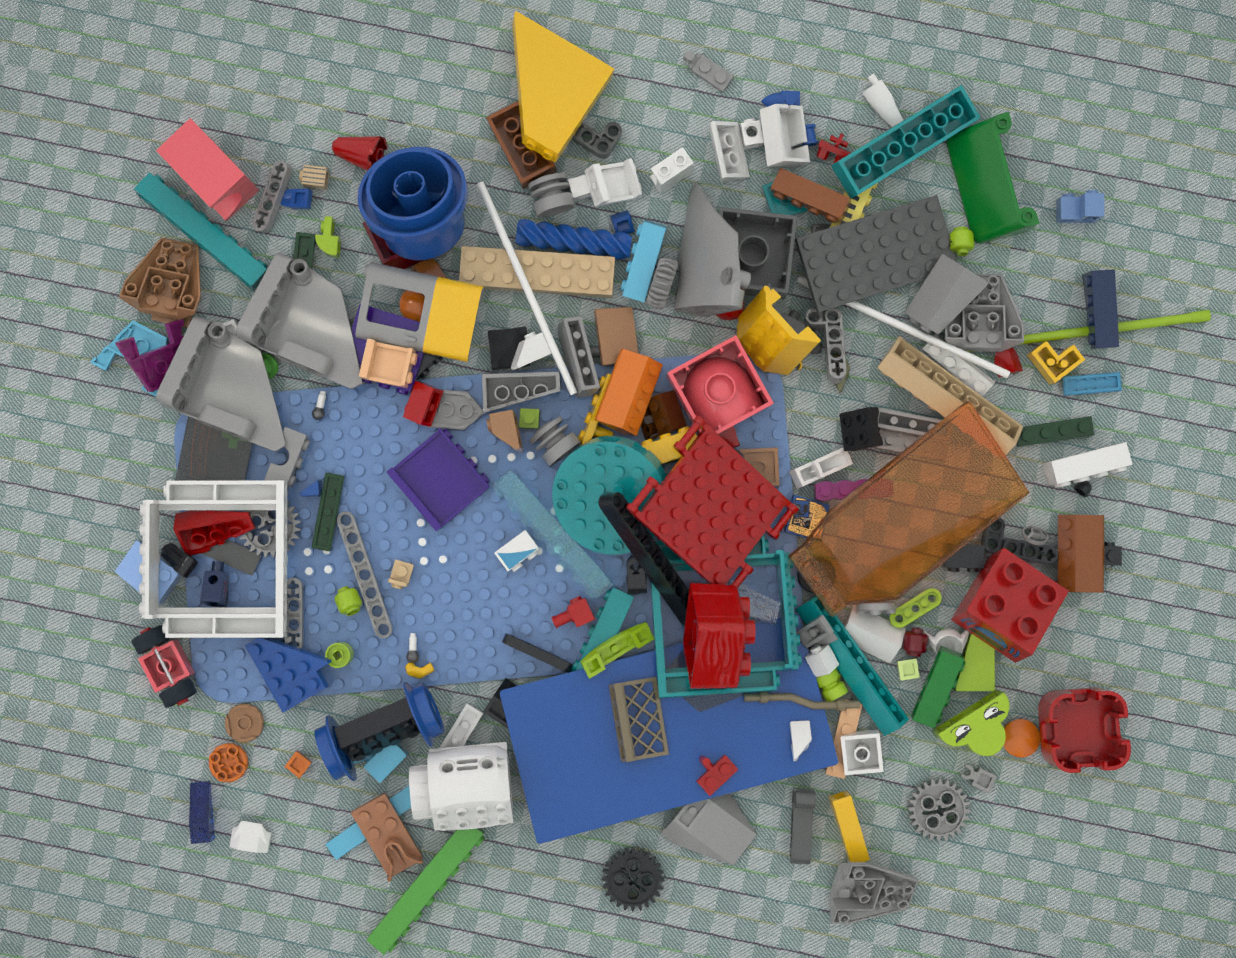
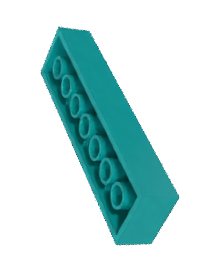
M960 85L835 162L831 167L851 199L981 117L965 89Z

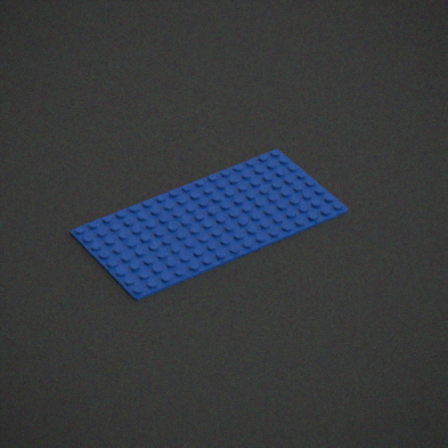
M798 615V626L795 627V628H796V631H798L800 628H802V624H801V620H800V616H799V615ZM781 618L755 624L754 644H745L744 651L750 653L751 663L784 661ZM800 641V646H797V652L801 654L802 665H799L798 670L777 671L776 675L780 677V686H777L776 691L768 693H793L814 702H822L816 676L805 659V656L809 654V650ZM683 643L664 648L665 669L687 667ZM655 650L612 661L605 665V670L590 679L587 677L585 670L581 669L500 691L536 841L539 844L838 764L825 709L813 710L792 701L744 702V694H759V692L660 699L669 755L621 762L608 685L652 677L657 679ZM645 682L641 690L650 695L653 691L652 682ZM630 685L624 686L625 695L631 698L636 689ZM639 692L633 701L642 706L647 698ZM649 701L644 709L653 714L656 710V704ZM631 703L628 707V714L634 718L639 709ZM641 712L637 721L645 726L650 717ZM652 720L648 729L656 734L660 729L659 723ZM810 721L812 740L809 743V747L803 751L797 761H793L790 722ZM634 723L631 727V733L638 737L642 728ZM645 731L640 740L648 745L653 736ZM656 739L651 748L656 752H662V743ZM637 743L634 747L635 756L642 755L646 749L640 743ZM725 754L738 768V771L709 796L696 782L707 771L700 763L699 757L704 755L714 764Z

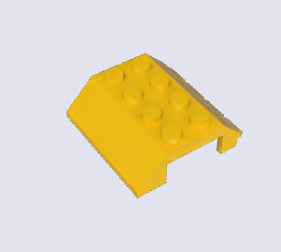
M764 286L738 317L737 338L746 354L763 372L789 375L821 340L808 326L797 334L772 307L781 296L774 289L770 291L768 286Z

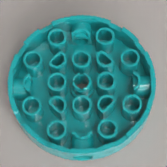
M619 436L594 438L577 447L560 465L553 482V506L563 529L577 543L594 552L609 555L629 553L630 550L601 511L598 501L603 494L619 492L628 503H632L647 484L646 480L649 477L654 478L661 484L667 473L662 468L659 459L650 450L648 451L639 445L638 442ZM654 489L650 491V493L647 495L644 501L640 504V506L638 507L639 511L642 509L645 503L655 492ZM646 527L653 538L655 535Z

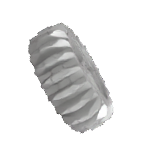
M668 257L660 258L647 297V305L660 309L665 307L677 271V261Z

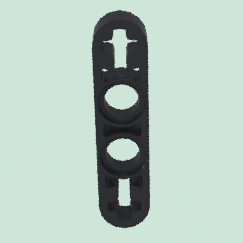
M508 633L505 634L502 640L504 644L564 672H571L574 665Z

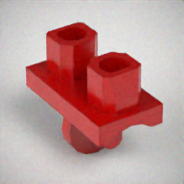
M840 133L838 138L831 135L829 140L836 143L835 145L821 139L818 144L817 157L826 160L829 153L833 152L837 154L833 162L834 164L852 153L839 147L841 145L846 148L848 142L842 140L844 134Z

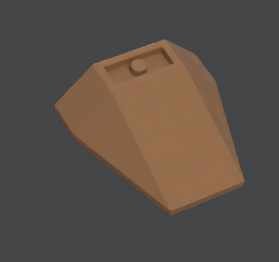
M161 237L125 279L119 298L142 313L176 320L195 314L201 299L199 246Z

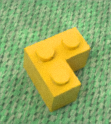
M1047 341L1041 343L1027 354V357L1049 385L1056 383L1085 360L1074 344L1057 355Z

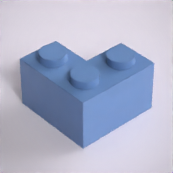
M1088 190L1080 197H1074V194L1070 193L1063 194L1056 200V223H1095L1104 217V193H1098V190Z

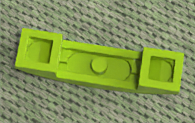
M646 622L635 625L598 645L580 662L587 677L590 679L605 670V665L635 647L638 649L654 640V637Z

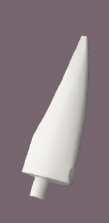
M875 74L869 76L868 79L872 86L862 94L880 117L891 127H894L902 122L903 119L893 96L882 79L878 80Z

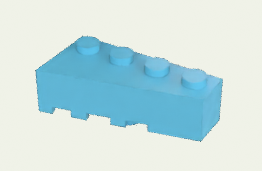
M645 220L643 225L639 224L636 233L639 236L638 243L634 242L631 254H634L632 262L628 261L626 272L629 274L627 280L623 279L620 290L624 291L622 296L645 302L653 271L658 260V254L663 243V237L667 230L666 225Z

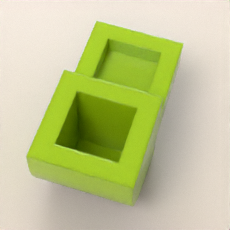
M325 216L324 221H321V233L323 235L315 234L317 245L326 255L340 258L341 239L339 236H334L335 219L332 216Z

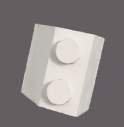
M879 729L858 731L841 736L845 775L884 772Z

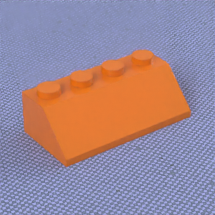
M621 349L594 420L623 435L637 436L663 364L648 356Z

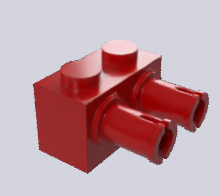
M581 596L571 599V604L567 606L566 611L551 617L556 629L571 621L575 622L576 627H580L595 620L586 597L581 598Z

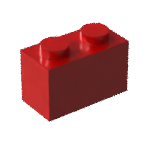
M415 381L408 403L405 406L403 417L417 424L431 427L444 391L427 383Z

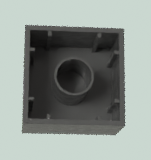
M720 207L718 213L738 232L740 270L750 272L751 274L749 286L746 289L740 288L745 291L744 295L756 296L764 286H768L770 291L774 289L781 296L780 299L784 300L789 293L797 216Z

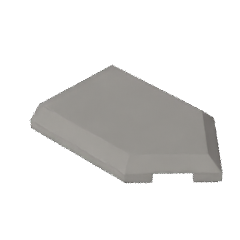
M443 390L444 392L431 427L465 430L484 413L468 392Z

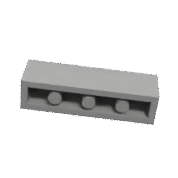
M582 317L563 318L557 329L568 371L578 392L575 394V397L594 396L599 390L600 385Z

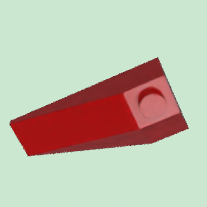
M190 510L175 513L173 530L184 552L189 555L205 553L214 545H222L225 543V540L231 537L236 538L255 529L249 512Z

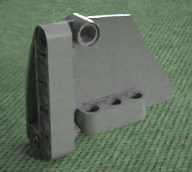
M695 182L690 190L678 261L680 274L674 310L707 317L741 310L745 291L740 288L746 289L749 286L751 274L750 272L740 270L738 232L717 212L701 190L699 184Z
M277 253L236 328V334L248 344L276 355L281 361L349 389L362 385V378L359 377L360 367L342 290L309 268L303 259L295 260L289 256ZM277 320H280L281 322L278 323V324L271 330L272 325H273Z
M194 316L157 391L156 400L165 408L197 419L198 422L271 451L276 452L285 447V438L261 351L228 331L222 323H214ZM219 331H223V333L220 336L216 337V334Z

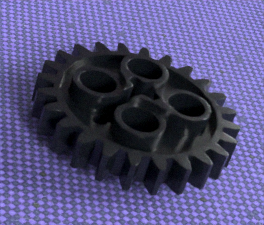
M632 847L631 852H628V849L625 848L624 854L618 850V857L616 858L611 855L613 862H606L609 869H603V873L607 874V876L602 877V880L607 882L603 885V888L609 889L605 895H612L610 902L617 900L616 907L624 904V910L631 906L633 912L635 906H638L641 911L643 904L648 908V901L650 900L655 903L656 901L653 896L660 897V893L657 890L664 888L663 885L659 884V882L665 881L663 877H659V875L664 873L663 870H658L661 863H654L656 856L649 858L650 851L644 855L642 848H640L639 852L635 851V847ZM629 862H638V868L635 870L628 867ZM621 866H623L632 877L637 876V882L643 888H645V892H643L634 881H632L631 883L629 882L630 877L623 870H621ZM620 874L625 877V880L622 883H617L614 877ZM644 875L652 877V881L648 884L643 883L641 879ZM632 888L638 891V895L635 897H630L627 894Z

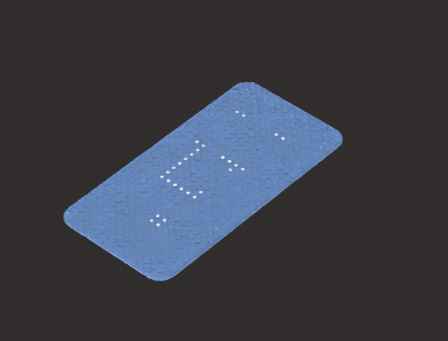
M698 355L654 359L663 364L651 397L673 390L666 378L667 372ZM749 357L774 404L764 411L734 425L740 444L735 449L778 448L779 486L774 487L791 502L793 490L792 479L789 473L791 468L780 374L763 372ZM594 364L598 381L601 376H605L607 373L612 374L614 366ZM555 367L498 373L559 371V369ZM560 373L561 391L485 412L465 430L447 429L453 436L451 441L455 445L459 443L466 451L463 455L467 460L471 458L477 464L476 470L478 473H484L488 477L490 488L439 531H435L386 473L438 431V428L426 427L403 417L404 409L411 393H408L407 396L397 393L395 388L390 387L387 390L378 387L379 383L362 384L354 389L338 386L273 392L282 430L287 427L310 436L308 439L310 440L309 448L303 452L301 457L303 458L302 466L296 470L294 475L296 476L295 484L287 490V501H290L288 507H296L293 514L299 513L300 515L295 519L302 522L297 524V527L302 529V531H296V535L300 538H294L293 541L296 545L289 544L290 551H287V580L299 578L303 582L304 646L302 649L325 657V652L330 645L337 642H346L354 650L353 660L348 665L334 668L328 664L320 669L329 687L313 696L404 688V682H408L412 687L425 683L426 686L567 673L504 644L502 640L506 633L572 664L575 663V660L580 661L582 656L580 649L584 642L588 643L590 638L587 635L592 624L596 625L598 618L595 617V620L580 627H576L575 622L571 621L556 629L551 617L566 611L567 606L571 604L570 600L581 596V598L586 597L594 616H596L599 607L603 608L606 603L603 598L607 589L611 590L612 587L628 593L626 562L632 553L609 555L589 550L573 540L560 524L553 506V482L560 465L573 451L549 467L542 458L547 449L543 448L539 451L535 449L541 441L534 445L529 441L538 429L519 428L524 453H518L488 431L486 419H490L489 414L513 410L517 415L519 425L520 408L539 409V428L550 420L561 416L564 421L558 427L560 428L565 424L569 426L564 435L566 436L574 432L578 437L580 431L585 429L586 423H584L586 414L588 412L591 413L593 405H591L593 396L576 398L575 394L570 396ZM482 374L416 380L441 390L468 392L483 410ZM320 391H325V416L322 420H315L312 417V411L316 407ZM678 400L684 419L687 424L686 427L689 426L690 428L692 423L688 418L685 410L683 409L680 401ZM181 414L176 423L174 444L177 481H264L270 463L280 466L286 464L289 460V452L285 447L274 452L248 441H238L237 449L229 448L230 439L222 438V431H215L216 429L211 428L209 436L210 427H206V425L198 422L196 428L197 419ZM599 422L597 423L598 426L612 431L613 436L634 440L639 445L645 441L641 426L637 436L623 435ZM678 430L671 432V436L678 434ZM194 433H195V440H194V447H193V459H192V477H191V457H192V446H193V439H194ZM208 436H209L208 450H207L206 476H205L206 449H207V441H208ZM657 437V438H654V439H652V440H653V442H654V441H657V440H660V439H659V437ZM679 460L661 465L667 475ZM325 472L345 476L338 515L342 512H351L356 518L393 626V632L387 638L378 637L374 631L338 523H336L331 551L311 548L321 496L301 497L300 492L317 480L321 481V487L323 488ZM785 507L770 525L772 529L787 511ZM211 510V511L246 512L245 510ZM276 510L271 511L273 519H276ZM349 515L342 516V524L345 526L350 525L351 517ZM256 516L253 519V523L257 529L250 530L253 534L252 541L255 536H261L260 540L265 545L269 541V536L267 534H260V532L266 529L272 531L271 527L275 526L276 523L268 522L267 527L258 529V526L261 524V518ZM783 528L779 533L778 539L774 540L765 532L763 535H765V540L769 542V551H766V554L774 553L775 550H783L784 553L789 552V556L793 557L794 568L791 569V576L795 577V588H792L793 596L796 595L797 607H794V614H798L796 608L803 603L802 588L797 577L800 567L797 536L785 533ZM524 530H527L540 548L537 550L538 555L530 561L526 558L521 562L523 566L515 572L512 569L507 571L494 553ZM350 533L347 540L350 544H354L357 542L358 536L355 533ZM244 534L236 538L231 537L227 539L247 549L251 548V545L244 546L247 541L246 539H240ZM656 535L653 537L655 541H661ZM361 551L355 552L354 560L361 562L364 559V554ZM262 552L252 576L224 564L223 572L229 576L227 607H276V557H272L271 553H269L268 557H264V552ZM204 554L191 555L199 563L189 577L185 578L187 607H215L205 605L200 601L204 572L211 571L212 561L217 560ZM395 559L414 564L409 586H403L402 590L391 587L392 583L388 582ZM637 561L633 562L634 570H638L637 565L639 564ZM777 565L752 567L754 571L751 575L748 574L738 588L740 597H749L750 599L749 620H754L755 624L781 618ZM738 568L735 571V573L732 575V577L729 579L726 585H731L733 583V581L742 571L741 568ZM363 569L360 572L361 579L368 580L370 578V572L367 569ZM695 570L677 572L688 589L690 583H708ZM647 574V593L631 594L634 596V599L618 633L646 622L654 637L651 582ZM293 581L292 584H289V588L293 589V595L289 594V598H299V594L295 595V589L299 588V584H295V581ZM345 586L355 588L363 603L360 608L361 610L352 616L340 614L334 601L335 595L338 594L337 591ZM372 587L366 590L368 598L372 599L377 594L376 590ZM660 594L663 645L666 648L683 643L684 627ZM296 600L290 601V603H289V608H290V610H292V611H297V610H298V608H299V603H298V601H296ZM378 605L374 606L372 613L374 616L379 617L382 615L383 609ZM800 617L801 624L803 627V619ZM292 619L289 622L290 629L297 630L299 622ZM381 624L379 626L380 634H388V625ZM289 633V637L293 636V642H290V645L294 647L299 646V642L295 641V636H300V633ZM410 633H416L417 651L420 656L419 660L414 663L415 666L421 668L431 662L435 669L434 672L421 679L407 675L405 669L406 664L409 663L406 655L409 651ZM285 637L272 638L285 643ZM190 638L192 668L195 671V680L206 695L218 702L227 703L275 700L245 645L257 638ZM655 639L639 649L636 647L613 661L654 651Z

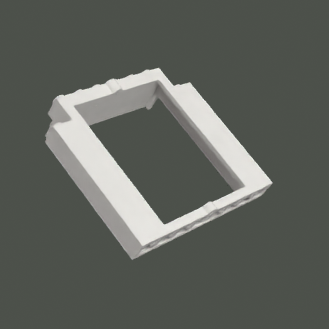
M166 481L163 489L166 500H143V504L140 505V515L143 516V524L140 525L142 543L139 549L140 555H142V563L139 566V572L142 575V582L139 585V592L142 594L139 612L142 614V618H165L162 626L165 638L287 637V481ZM159 510H276V607L159 608Z

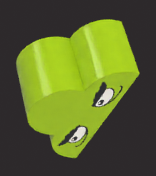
M996 689L934 728L932 732L938 739L948 745L955 747L965 746L981 756L994 755L1002 749L1005 743L1006 734L1001 722L1008 715L1009 700L1004 692Z

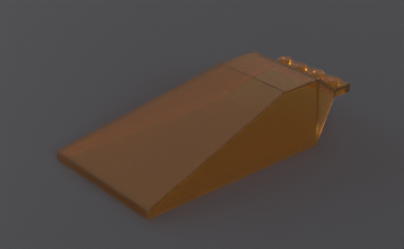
M965 401L832 507L811 530L804 543L788 555V557L825 610L832 617L847 605L889 600L897 601L1030 492L972 403Z

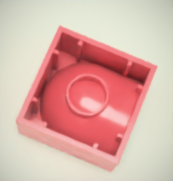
M191 118L156 150L211 209L214 208L226 221L259 191L252 181Z
M736 335L667 372L666 375L691 423H694L693 420L698 415L718 435L774 404ZM699 428L697 431L698 435L702 431L701 428Z

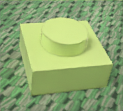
M917 658L897 661L900 681L920 678Z

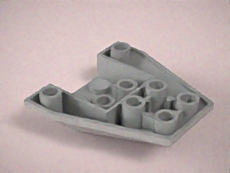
M976 274L989 283L945 328V341L964 351L1002 352L1024 343L1023 322L1003 275Z
M730 793L684 805L660 832L677 846L731 865L735 864L757 835Z
M869 862L840 863L830 890L831 923L851 924L908 910L919 881L918 878Z

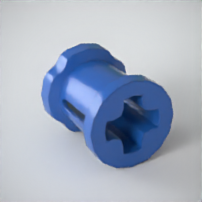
M805 125L807 142L802 143V146L808 145V147L819 144L814 130L816 125Z

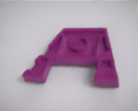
M183 319L165 324L170 341L169 344L139 355L134 337H128L115 342L117 348L147 392L158 390L184 337L182 336Z

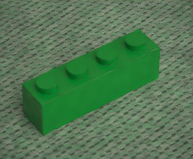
M940 646L912 711L913 721L931 728H935L936 724L941 722L943 717L942 710L944 706H948L950 701V691L955 689L958 678L956 677L959 671L962 672L966 662L964 661L963 654Z

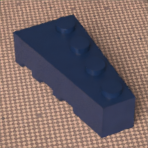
M1115 269L1096 270L1082 274L1087 325L1089 328L1088 344L1091 345V349L1119 347Z

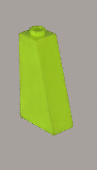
M970 633L962 653L966 662L962 672L959 671L956 677L958 682L953 690L995 691V649Z

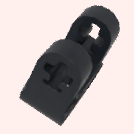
M631 555L626 562L628 595L647 593L646 574L640 564L637 565L638 570H634L633 562L637 560Z

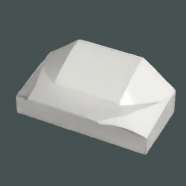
M241 821L237 827L232 829L229 847L242 851L268 853L272 832H267L260 823Z

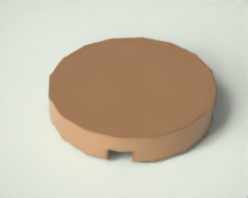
M240 704L233 707L225 718L227 734L238 742H249L256 739L264 728L262 712L251 704Z

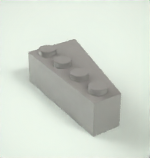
M560 371L483 373V413L561 391Z

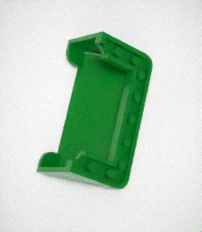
M1009 112L996 115L967 127L947 139V148L968 226L973 232L974 241L979 244L1026 233L1040 224L1037 213L1033 208L1024 207L1019 209L999 136L1008 132L1011 128L1012 121Z

